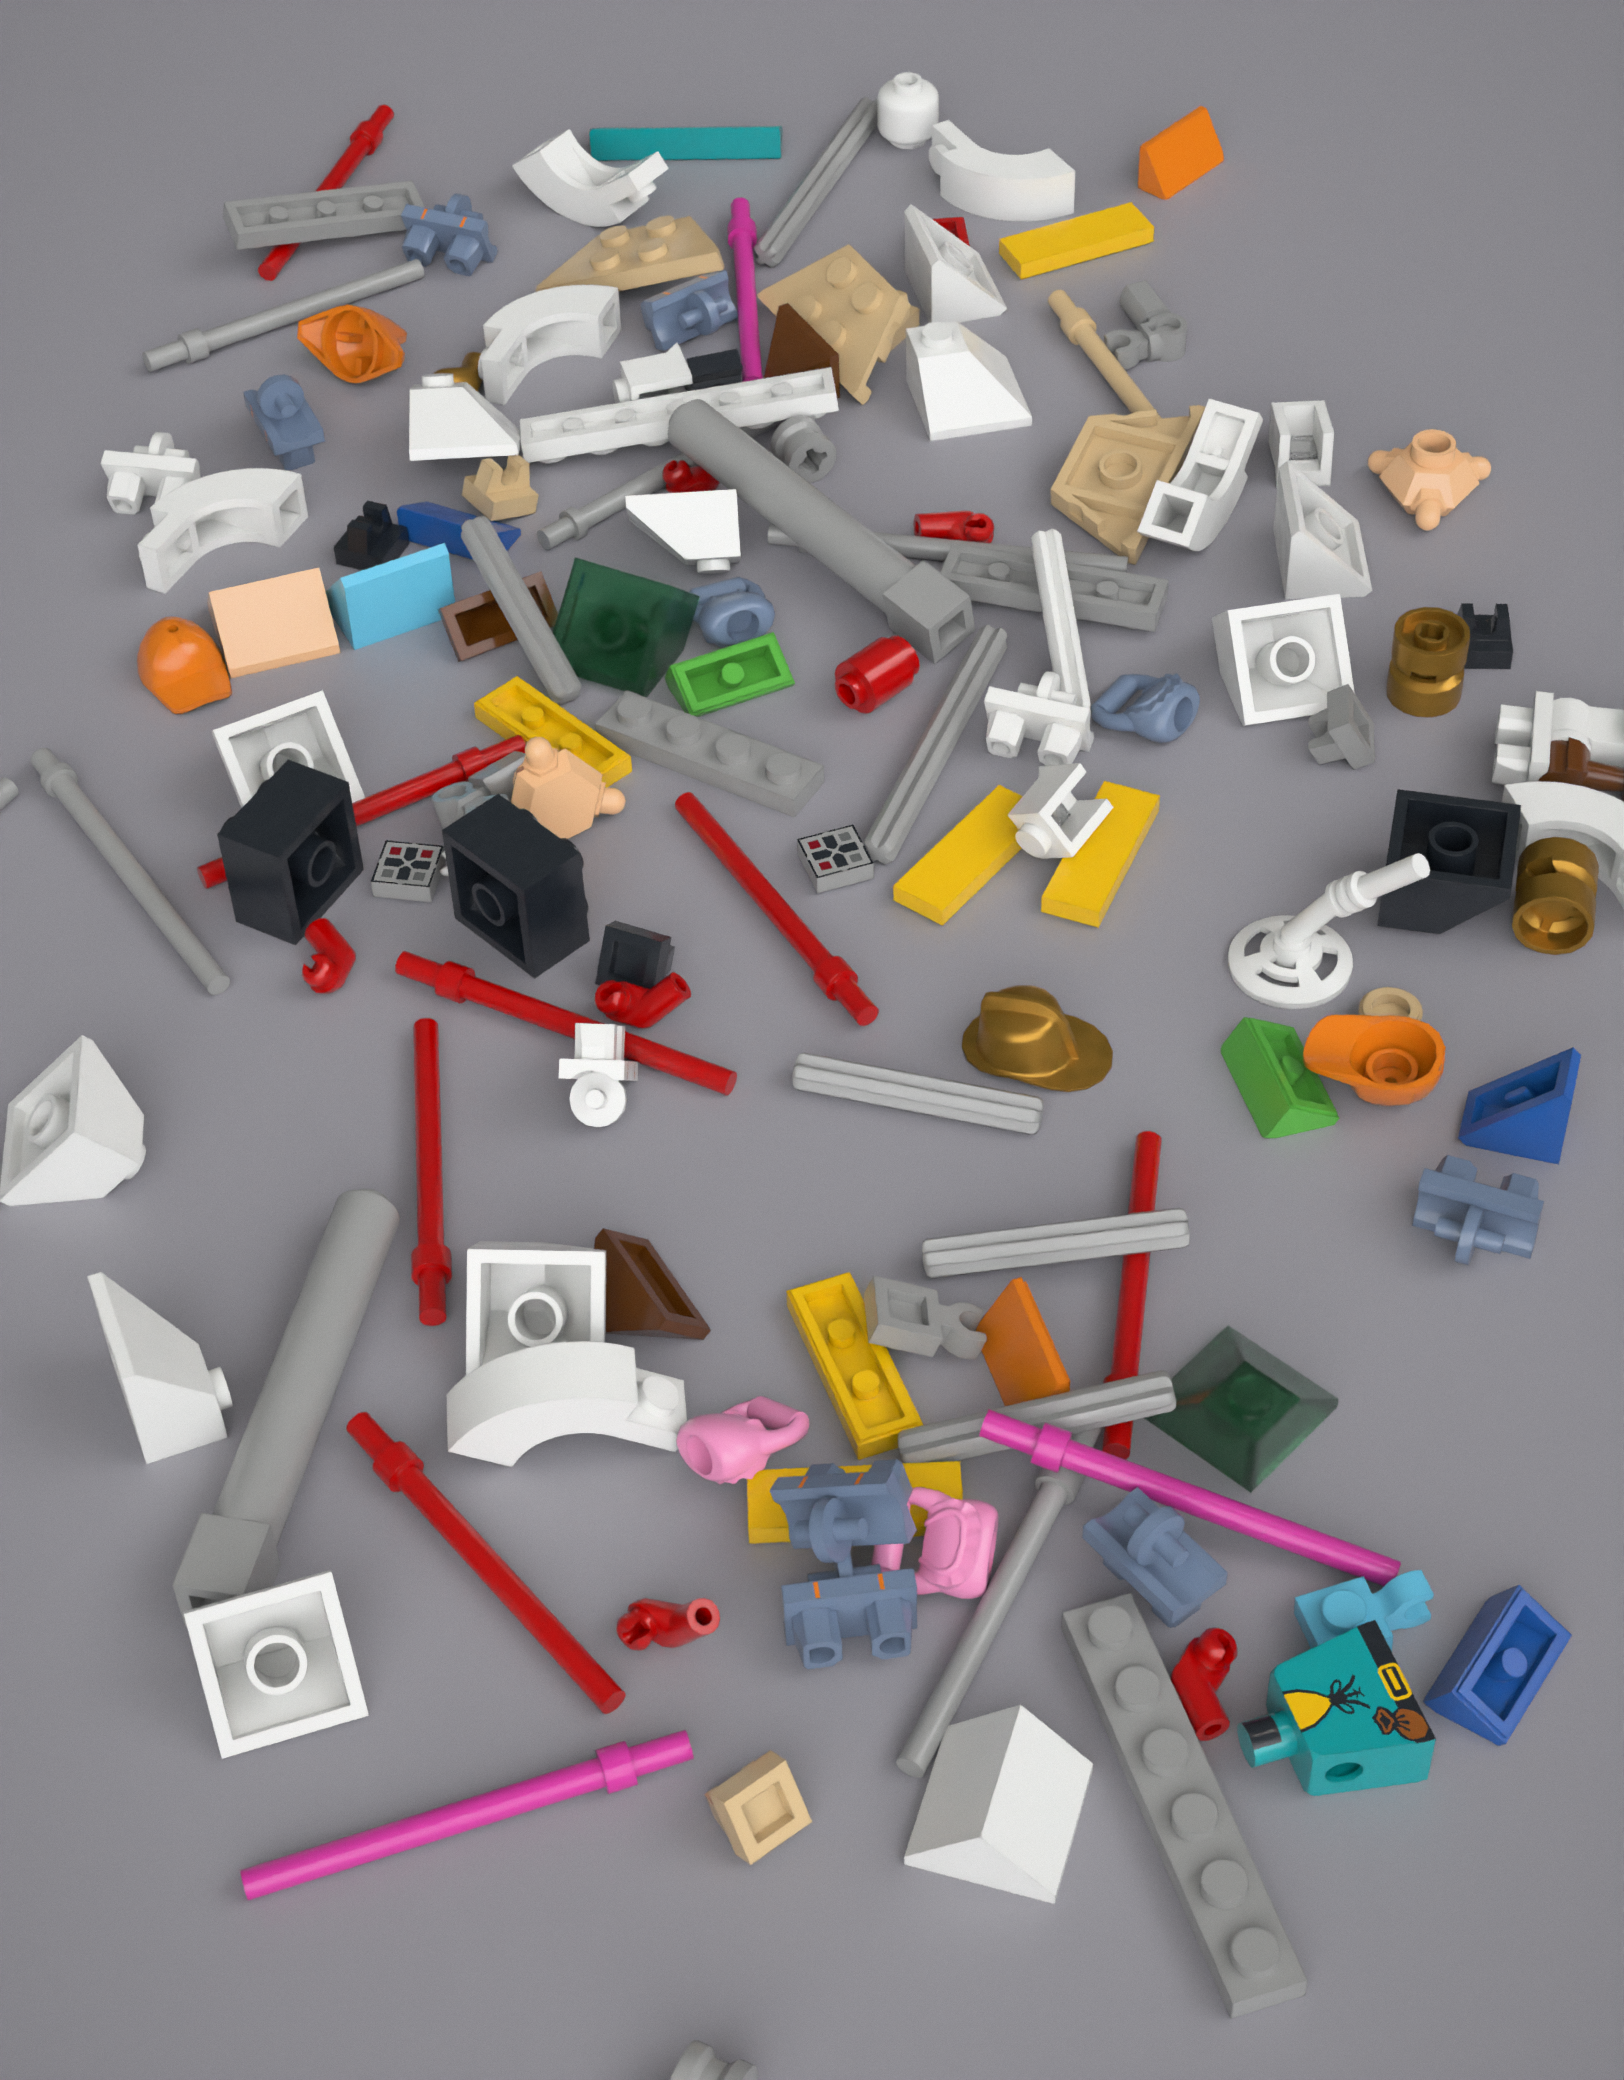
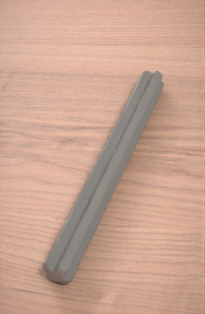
M864 97L858 102L754 246V250L757 253L755 260L759 265L765 263L773 268L782 260L876 127L877 99L871 101L869 98Z
M988 624L982 626L977 632L864 840L872 861L878 860L885 865L891 863L896 858L1007 649L1005 640L1008 635L1002 627L995 629Z

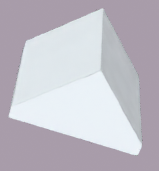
M911 204L904 211L905 273L929 323L954 321L961 323L1000 316L1007 307L980 254Z
M1288 461L1279 467L1273 531L1285 599H1308L1340 594V598L1365 597L1372 591L1359 521Z
M331 1570L184 1611L185 1621L222 1759L369 1716Z
M1021 1704L949 1725L942 1738L904 1856V1865L1055 1904L1093 1772V1763Z

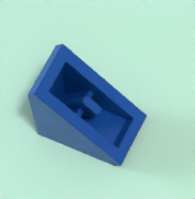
M1572 1047L1468 1091L1458 1139L1469 1147L1559 1165L1581 1054Z

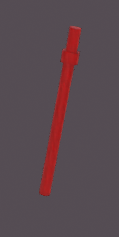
M379 105L368 121H362L358 124L350 135V145L315 191L342 189L364 157L372 155L383 141L384 130L394 118V112L389 106ZM301 243L274 245L259 265V275L265 280L273 281Z
M518 734L482 750H479L476 746L454 754L452 756L453 762L353 802L356 827L430 797L448 785L468 782L471 775L514 751L525 753L526 744L523 738ZM222 857L197 867L199 878L206 889L227 881Z
M691 792L680 795L675 802V809L814 971L813 980L828 999L838 1000L860 1026L872 1023L877 1018L879 1010L857 985L858 976L842 957L833 956L699 799Z
M403 951L396 961V974L434 987L437 996L459 1004L469 1000L575 1039V1023L604 1024L476 977L474 969L453 961L440 964L407 951ZM625 1031L624 1058L727 1096L732 1092L737 1080V1073L735 1071Z
M421 1018L413 1025L418 1246L411 1253V1277L419 1289L420 1322L427 1326H437L446 1320V1285L452 1279V1255L450 1249L444 1245L439 1027L435 1020Z
M1144 1131L1136 1136L1128 1214L1155 1210L1162 1138L1159 1134L1152 1131ZM1151 1252L1123 1255L1110 1375L1104 1378L1102 1384L1138 1376ZM1134 1420L1104 1427L1102 1451L1125 1460L1129 1458Z
M368 1412L356 1414L348 1422L346 1430L374 1461V1473L392 1492H402L603 1714H609L616 1710L624 1701L625 1692L423 1473V1461L405 1442H395Z

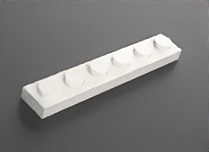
M830 367L520 419L523 457L528 463L539 461L550 464L559 462L566 458V456L584 453L604 455L612 453L620 447L638 444L646 446L662 445L669 441V420L674 410L694 399L704 400L738 428L745 426L752 429L765 428L775 421L787 420L798 415L808 416L813 420L818 419L826 413L839 411L832 369Z

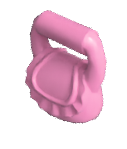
M759 1396L736 1404L721 1413L699 1415L689 1419L679 1429L676 1438L677 1447L686 1464L698 1475L719 1484L724 1482L736 1484L739 1479H752L756 1472L762 1471L772 1453L787 1448L801 1440L808 1433L809 1418L804 1412L767 1397Z
M924 1487L912 1488V1494L907 1502L909 1511L911 1504L928 1511L927 1519L924 1523L926 1531L923 1539L922 1557L918 1559L920 1566L918 1572L914 1573L917 1595L943 1592L949 1596L961 1599L981 1597L988 1587L998 1530V1511L994 1506L981 1500L954 1499L938 1490ZM904 1544L874 1545L871 1565L880 1564L881 1572L900 1570Z

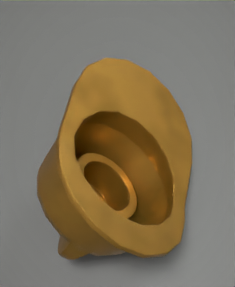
M1015 985L1001 989L998 992H986L981 1001L980 1016L972 1020L964 1031L962 1050L967 1061L979 1071L998 1077L1011 1078L1049 1090L1072 1092L1088 1089L1103 1081L1112 1068L1113 1050L1107 1037L1094 1025L1077 1017L1063 1014L1057 999L1043 988L1032 985Z

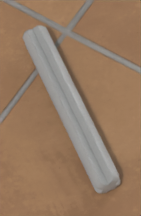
M478 516L473 520L465 521L461 526V538L551 700L558 705L574 701L580 696L581 683L491 522L484 516Z
M806 1052L798 1055L792 1072L793 1087L797 1090L1024 1134H1036L1043 1118V1100L1038 1096Z
M1171 1208L927 1238L922 1244V1261L927 1277L940 1278L1180 1249L1187 1247L1190 1242L1188 1217L1185 1209Z
M1160 1370L992 1410L1041 1429L1046 1422L1075 1434L1171 1412L1176 1408V1396L1170 1375L1167 1371ZM987 1411L905 1429L898 1434V1448L902 1463L958 1461L1010 1449V1447L979 1436Z

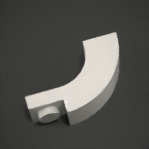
M949 120L932 125V146L929 149L930 164L935 173L940 175V196L955 207L990 219L1019 222L1049 220L1074 213L1075 170L1050 148L1023 155L1000 154L976 145Z
M570 129L541 143L512 165L526 186L547 206L568 219L594 227L613 226L621 223L650 200L647 195L657 188L653 180L669 169L658 151L627 167L614 168L604 165L591 157L580 146Z
M570 285L550 288L519 298L491 316L483 325L486 348L482 351L478 362V374L484 382L485 399L492 403L505 405L527 373L547 360L569 355L603 358L621 332L618 287Z
M1208 399L1190 450L1180 471L1170 483L1156 481L1137 532L1143 536L1192 551H1201L1210 545L1228 521L1247 481L1248 476L1244 469L1263 421L1260 413Z
M268 468L224 471L186 483L159 499L150 507L154 529L147 533L138 544L139 558L142 563L147 588L166 594L199 558L216 548L228 544L259 542L280 548L308 518L301 474Z
M1534 781L1504 785L1502 803L1521 805L1515 854L1517 863L1519 855L1524 849L1539 839L1550 837L1574 839L1585 844L1595 854L1599 864L1598 879L1610 888L1624 909V802L1603 792L1568 783Z
M558 1342L528 1347L508 1353L483 1364L467 1374L446 1395L448 1452L512 1467L533 1446L551 1438L576 1433L605 1434L676 1452L678 1449L677 1434L680 1427L687 1421L684 1380L636 1368L635 1348L604 1342Z

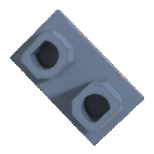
M455 193L449 199L447 206L436 204L434 209L406 204L401 214L407 229L402 249L408 262L418 259L422 266L426 267L430 265L436 251L445 253L443 258L448 269L456 274L471 276L480 261L493 263L498 253L497 247L492 245L489 240L487 221L483 220L482 213L472 211L471 200L466 195Z
M727 270L703 274L641 302L640 309L646 329L652 332L656 349L665 351L676 343L679 345L701 334L704 336L717 332L719 326L738 318L737 310L729 295Z
M275 375L269 377L260 386L258 391L251 389L243 392L246 407L275 456L279 455V460L284 469L293 470L313 464L315 462L313 445L325 442L324 431L306 401L299 382L289 375Z
M1446 1155L1435 1171L1424 1168L1419 1182L1418 1201L1412 1226L1433 1231L1434 1236L1458 1242L1455 1262L1469 1266L1475 1248L1501 1254V1251L1525 1258H1531L1544 1201L1538 1199L1539 1183L1536 1179L1512 1173L1503 1177L1500 1189L1475 1182L1477 1168L1473 1166L1471 1161Z
M898 1459L875 1460L868 1472L845 1473V1470L837 1467L834 1463L812 1464L805 1476L778 1477L770 1489L773 1500L782 1507L786 1514L789 1525V1539L793 1549L812 1548L816 1557L823 1563L843 1562L852 1546L910 1543L917 1530L907 1506L913 1489L903 1463Z
M1137 1487L1128 1493L1111 1512L1102 1517L1093 1518L1084 1524L1082 1538L1103 1558V1564L1119 1580H1126L1152 1605V1612L1169 1628L1177 1627L1199 1611L1204 1600L1226 1585L1228 1572L1183 1530L1185 1525L1184 1517L1170 1506L1159 1508Z
M849 1551L843 1562H834V1570L808 1573V1582L781 1585L786 1646L796 1645L802 1663L808 1670L831 1667L843 1660L842 1638L869 1635L872 1656L879 1657L881 1660L906 1657L911 1653L912 1629H917V1584L914 1568L881 1572L880 1564L853 1567Z

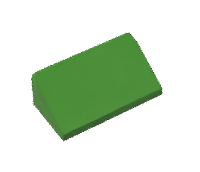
M774 632L670 665L664 677L669 690L683 711L696 717L792 687L795 684Z
M1243 1017L1222 1044L1221 1054L1261 1136L1268 1139L1280 1138L1335 1125L1340 1119L1318 1074L1305 1067L1303 1063L1304 1047L1294 1027Z

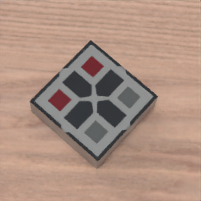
M854 825L797 839V855L817 894L874 879V863Z
M385 840L371 879L373 897L432 902L441 877L439 870L446 862V859L441 854L444 852V846Z

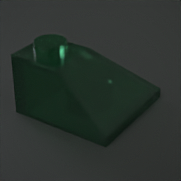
M575 557L553 635L577 677L621 691L628 690L647 698L667 673L669 666L673 665L684 651L700 596L674 586Z
M1228 1325L1171 1379L1176 1396V1408L1171 1412L1145 1417L1144 1419L1251 1493L1338 1407L1339 1399Z

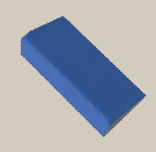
M427 501L402 505L397 509L398 525L407 527L410 542L427 547H434L445 543L448 553L473 560L461 538V526L465 521L473 520L478 516ZM490 521L503 546L508 551L520 537V528L497 521Z
M1520 1585L1497 1593L1488 1598L1423 1702L1437 1714L1498 1746L1504 1745L1514 1732L1572 1635Z

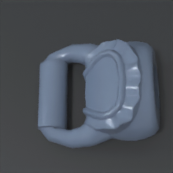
M741 577L690 589L684 600L685 614L691 620L699 623L707 643H714L720 648L763 636L772 627L775 611L773 605L766 599L760 586Z
M1177 673L1174 675L1165 674L1164 677L1160 678L1149 675L1128 674L1119 676L1092 704L1090 710L1094 722L1106 729L1131 731L1153 742L1166 743L1176 740L1192 724L1198 712L1200 696L1196 687L1182 681ZM1138 690H1143L1142 695L1132 705L1128 706L1126 711L1116 714Z

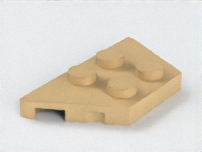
M661 216L651 220L645 226L627 229L626 226L619 225L604 230L538 284L535 290L538 292L570 285H604L618 287V291L721 271L724 270L725 266L719 248L691 216L674 219L672 216Z
M850 244L763 289L757 295L776 317L778 307L788 303L839 354L840 383L862 405L869 400L872 393L866 386L876 361L886 362L893 346V337L902 326L911 306Z
M1189 406V416L1157 419L1156 409L1135 411L1129 415L1113 413L1088 416L1051 487V505L1118 556L1129 557L1128 563L1136 565L1149 537L1143 536L1137 531L1156 481L1170 483L1180 471L1190 450L1205 406Z

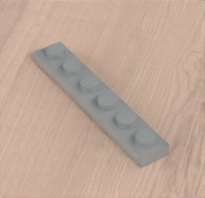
M1132 1593L1063 1612L1062 1632L1230 2019L1305 1996L1308 1982L1306 1975Z

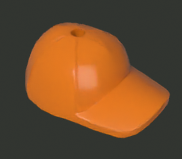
M169 616L160 619L147 630L137 655L139 678L143 685L172 713L183 714L204 704L222 700L232 695L223 655L209 633L199 625L184 618Z
M1329 1015L1318 1021L1307 1037L1303 1051V1063L1310 1071L1349 1084L1358 1097L1365 1102L1381 1106H1401L1420 1101L1435 1089L1443 1073L1446 1047L1438 1031L1428 1023L1413 1018L1395 1015Z

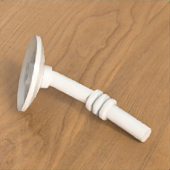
M1417 853L1368 874L1363 871H1356L1339 880L1330 882L1326 886L1325 893L1296 916L1281 915L1267 917L1244 927L1234 937L1228 951V970L1233 981L1249 997L1276 1008L1306 1009L1331 1001L1348 985L1352 975L1353 958L1345 940L1325 924L1336 916L1343 918L1372 907L1376 903L1377 897L1426 878L1430 872L1428 861L1422 854ZM1259 932L1267 934L1261 942L1260 952L1245 957L1244 950L1252 937ZM1323 953L1337 955L1336 967L1329 976L1321 980L1315 970L1321 964ZM1263 972L1265 975L1278 981L1298 983V987L1273 984L1258 975Z

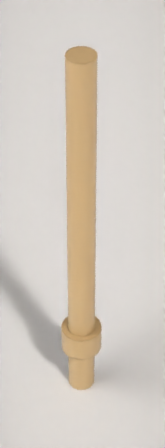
M1064 290L1054 291L1048 298V304L1060 318L1061 330L1070 342L1081 346L1131 414L1135 411L1154 410V407L1096 333V323L1088 312L1083 308H1077ZM1157 412V419H1161V416Z

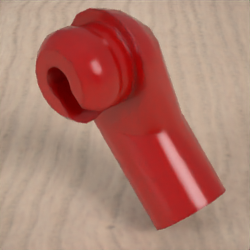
M676 460L670 461L662 471V478L666 482V490L670 493L715 491L720 484L719 481L700 466L690 467L684 460H680L679 463Z
M961 510L918 513L914 516L913 527L915 536L991 543L994 538V523L984 513Z
M319 918L309 924L305 931V939L317 953L310 956L315 961L312 968L303 964L302 977L316 993L329 994L339 990L344 985L356 961V953L329 919Z
M672 972L651 989L628 982L605 981L597 988L594 1001L598 1010L615 1022L637 1028H649L691 997V990L679 974Z
M642 1598L628 1606V1613L623 1614L618 1619L616 1630L623 1644L632 1650H645L652 1641L662 1647L676 1648L713 1633L719 1626L720 1612L714 1602L707 1598H698L684 1605Z
M1216 1627L1206 1629L1200 1637H1195L1189 1642L1170 1676L1194 1732L1200 1741H1209L1217 1738L1230 1726V1721L1216 1692L1229 1673L1230 1664L1237 1657L1238 1648L1232 1635Z

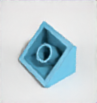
M445 543L341 577L325 591L331 615L354 650L441 621L438 609L455 603L450 559Z

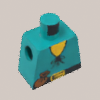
M1376 1620L1366 1622L1278 1664L1270 1672L1266 1699L1268 1714L1240 1722L1237 1725L1239 1743L1250 1767L1254 1768L1289 1758L1303 1790L1313 1796L1427 1780L1436 1738Z

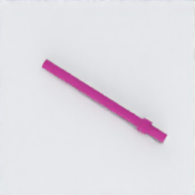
M739 197L734 199L730 205L731 220L727 225L728 244L734 253L740 358L742 364L741 373L742 382L763 378L753 248L757 243V229L755 222L751 219L749 201Z
M990 1409L987 1411L979 1434L980 1437L1031 1455V1463L1056 1473L1059 1472L1060 1467L1128 1492L1138 1487L1152 1501L1170 1506L1354 1576H1364L1365 1580L1381 1586H1385L1390 1580L1397 1577L1401 1561L1071 1440L1073 1432L1046 1422L1041 1429Z
M682 1730L628 1747L625 1741H621L596 1749V1758L240 1870V1875L247 1900L262 1897L604 1787L607 1793L611 1794L638 1785L637 1777L694 1759L687 1732Z

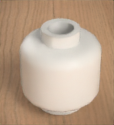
M911 72L900 73L894 79L887 81L879 89L877 96V127L880 134L895 147L914 149L923 146L932 137V125L939 123V94L935 86L926 79H922L920 75Z

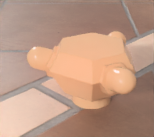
M1435 429L1417 433L1405 449L1393 448L1391 451L1376 450L1368 458L1369 469L1373 473L1380 475L1379 478L1389 493L1407 514H1415L1416 524L1419 528L1426 531L1436 528L1440 522V516L1446 517L1480 484L1479 481L1486 479L1491 472V464L1488 459L1482 456L1472 457L1468 452L1461 453L1456 448V440L1452 435Z
M534 737L526 743L524 762L517 768L514 774L510 802L519 809L524 808L530 811L541 825L559 838L569 839L592 827L593 818H598L599 813L610 815L620 813L625 807L626 800L620 790L605 787L606 782H601L603 774L567 749L557 750L552 748L549 741L545 738Z

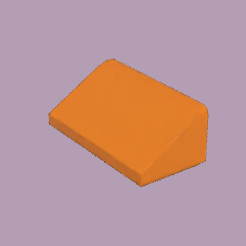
M1199 106L1140 146L1139 189L1160 199L1167 200L1224 161L1223 150L1207 108Z
M1022 1277L1012 1279L976 1328V1332L984 1333L987 1336V1341L981 1352L1004 1406L1070 1391V1379L1027 1282L1023 1281Z

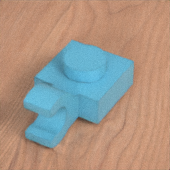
M1422 1570L1403 1573L1390 1580L1380 1591L1373 1594L1364 1576L1295 1597L1294 1615L1311 1649L1366 1622L1376 1620L1392 1651L1393 1634L1391 1631L1416 1627L1431 1620V1613L1425 1602L1433 1599L1434 1594Z

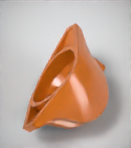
M342 305L298 321L297 339L334 375L344 381L354 384L370 381L402 367V363H404L405 352L400 344L406 342L407 332L391 319L371 309L355 305Z

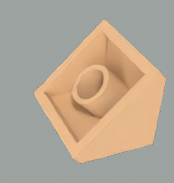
M320 568L216 590L208 594V610L230 678L340 654L339 643Z

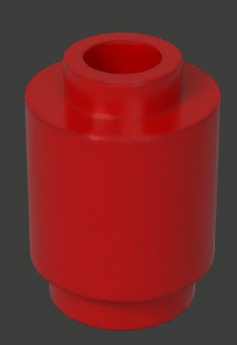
M900 636L879 637L836 667V693L841 702L848 708L855 709L864 714L871 713L912 684L914 676L920 669L918 656L911 644Z

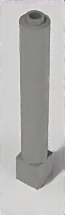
M694 399L674 410L668 427V440L673 446L729 490L736 489L737 496L883 611L887 615L889 628L907 640L912 647L932 663L936 664L976 631L970 595L923 560L917 566L704 400Z
M349 1190L339 1195L335 1202L213 1513L200 1514L172 1584L184 1626H187L184 1611L274 1585L281 1566L277 1545L400 1222V1215L396 1207L385 1195L376 1190Z

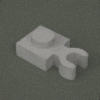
M873 1275L864 1293L868 1343L933 1357L939 1345H942L948 1352L957 1357L977 1359L987 1341L986 1334L975 1332L984 1314L983 1309L974 1304L958 1302L951 1306L939 1304L938 1291L935 1289Z

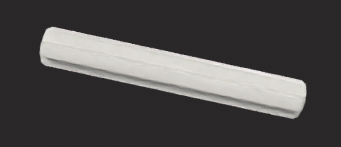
M1050 529L1046 532L1038 530L1031 537L1032 553L1052 671L1060 675V691L1076 694V706L1090 709L1091 703L1062 537L1055 529Z

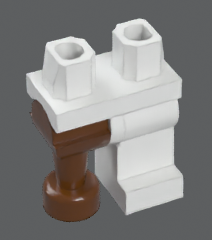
M1536 691L1532 708L1500 705L1495 729L1494 744H1497L1491 783L1500 785L1534 781L1568 783L1597 791L1621 792V801L1624 802V710L1592 707L1575 698L1553 700L1554 693Z

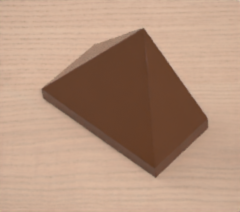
M788 303L780 305L778 307L764 378L831 367L837 398H840L839 354Z
M542 572L523 577L525 585L548 626L552 628L562 623ZM491 590L438 609L458 662L518 640Z
M602 1228L595 1237L594 1249L606 1250L605 1334L704 1340L711 1331L710 1327L649 1240Z

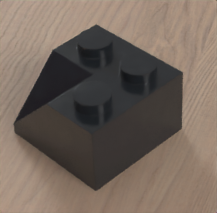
M289 759L270 779L265 780L260 785L256 794L235 816L230 817L217 833L236 922L293 945L298 944L305 936V931L309 924L321 918L364 870L349 782Z
M1397 789L1386 866L1419 853L1428 861L1430 872L1424 879L1381 896L1377 926L1441 934L1510 899L1521 805Z
M500 794L493 796L442 830L455 919L535 979L590 941L587 919L589 908L585 898L582 872L584 861L580 851L570 840L559 838L541 825L530 811L524 808L519 809Z

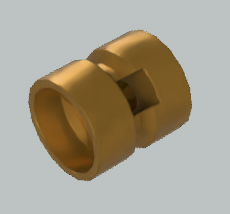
M1438 607L1412 609L1398 618L1394 625L1391 647L1392 659L1389 663L1386 686L1387 697L1394 707L1412 716L1431 718L1445 715L1456 708L1461 700L1464 665L1467 661L1470 642V628L1463 618L1452 611Z
M1550 837L1539 839L1528 845L1519 855L1512 929L1516 938L1525 947L1539 953L1559 955L1571 953L1584 947L1592 938L1595 926V898L1598 886L1599 864L1595 854L1585 844L1571 838Z

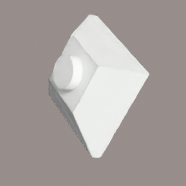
M957 321L947 323L932 322L925 326L906 329V381L930 441L1032 426V415L1006 356Z
M451 373L427 374L421 376L422 384H415L410 388V461L519 454L521 449L520 429L467 382H454L453 374Z
M736 489L625 496L629 521L683 564L697 565V573L714 574L729 572L730 563L740 562Z
M1340 594L1228 610L1212 617L1220 675L1242 726L1312 716L1327 708L1328 691L1349 684L1354 692Z
M323 690L211 731L241 808L256 794L260 785L265 780L270 779L288 759L348 781L352 803L365 798Z
M81 1035L8 1104L0 1202L8 1206L104 1198L121 1181L131 1179L139 1171L146 1154L145 1145L142 1144L144 1114L93 1040Z
M479 1241L467 1249L466 1375L493 1359L528 1347L574 1341L605 1343L606 1250L548 1242Z
M102 1272L87 1276L111 1359L146 1464L228 1438L221 1410L232 1407L233 1403L221 1367L207 1370L198 1343Z

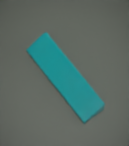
M782 126L590 128L589 131L591 157L597 161L641 160L657 151L663 160L781 158Z

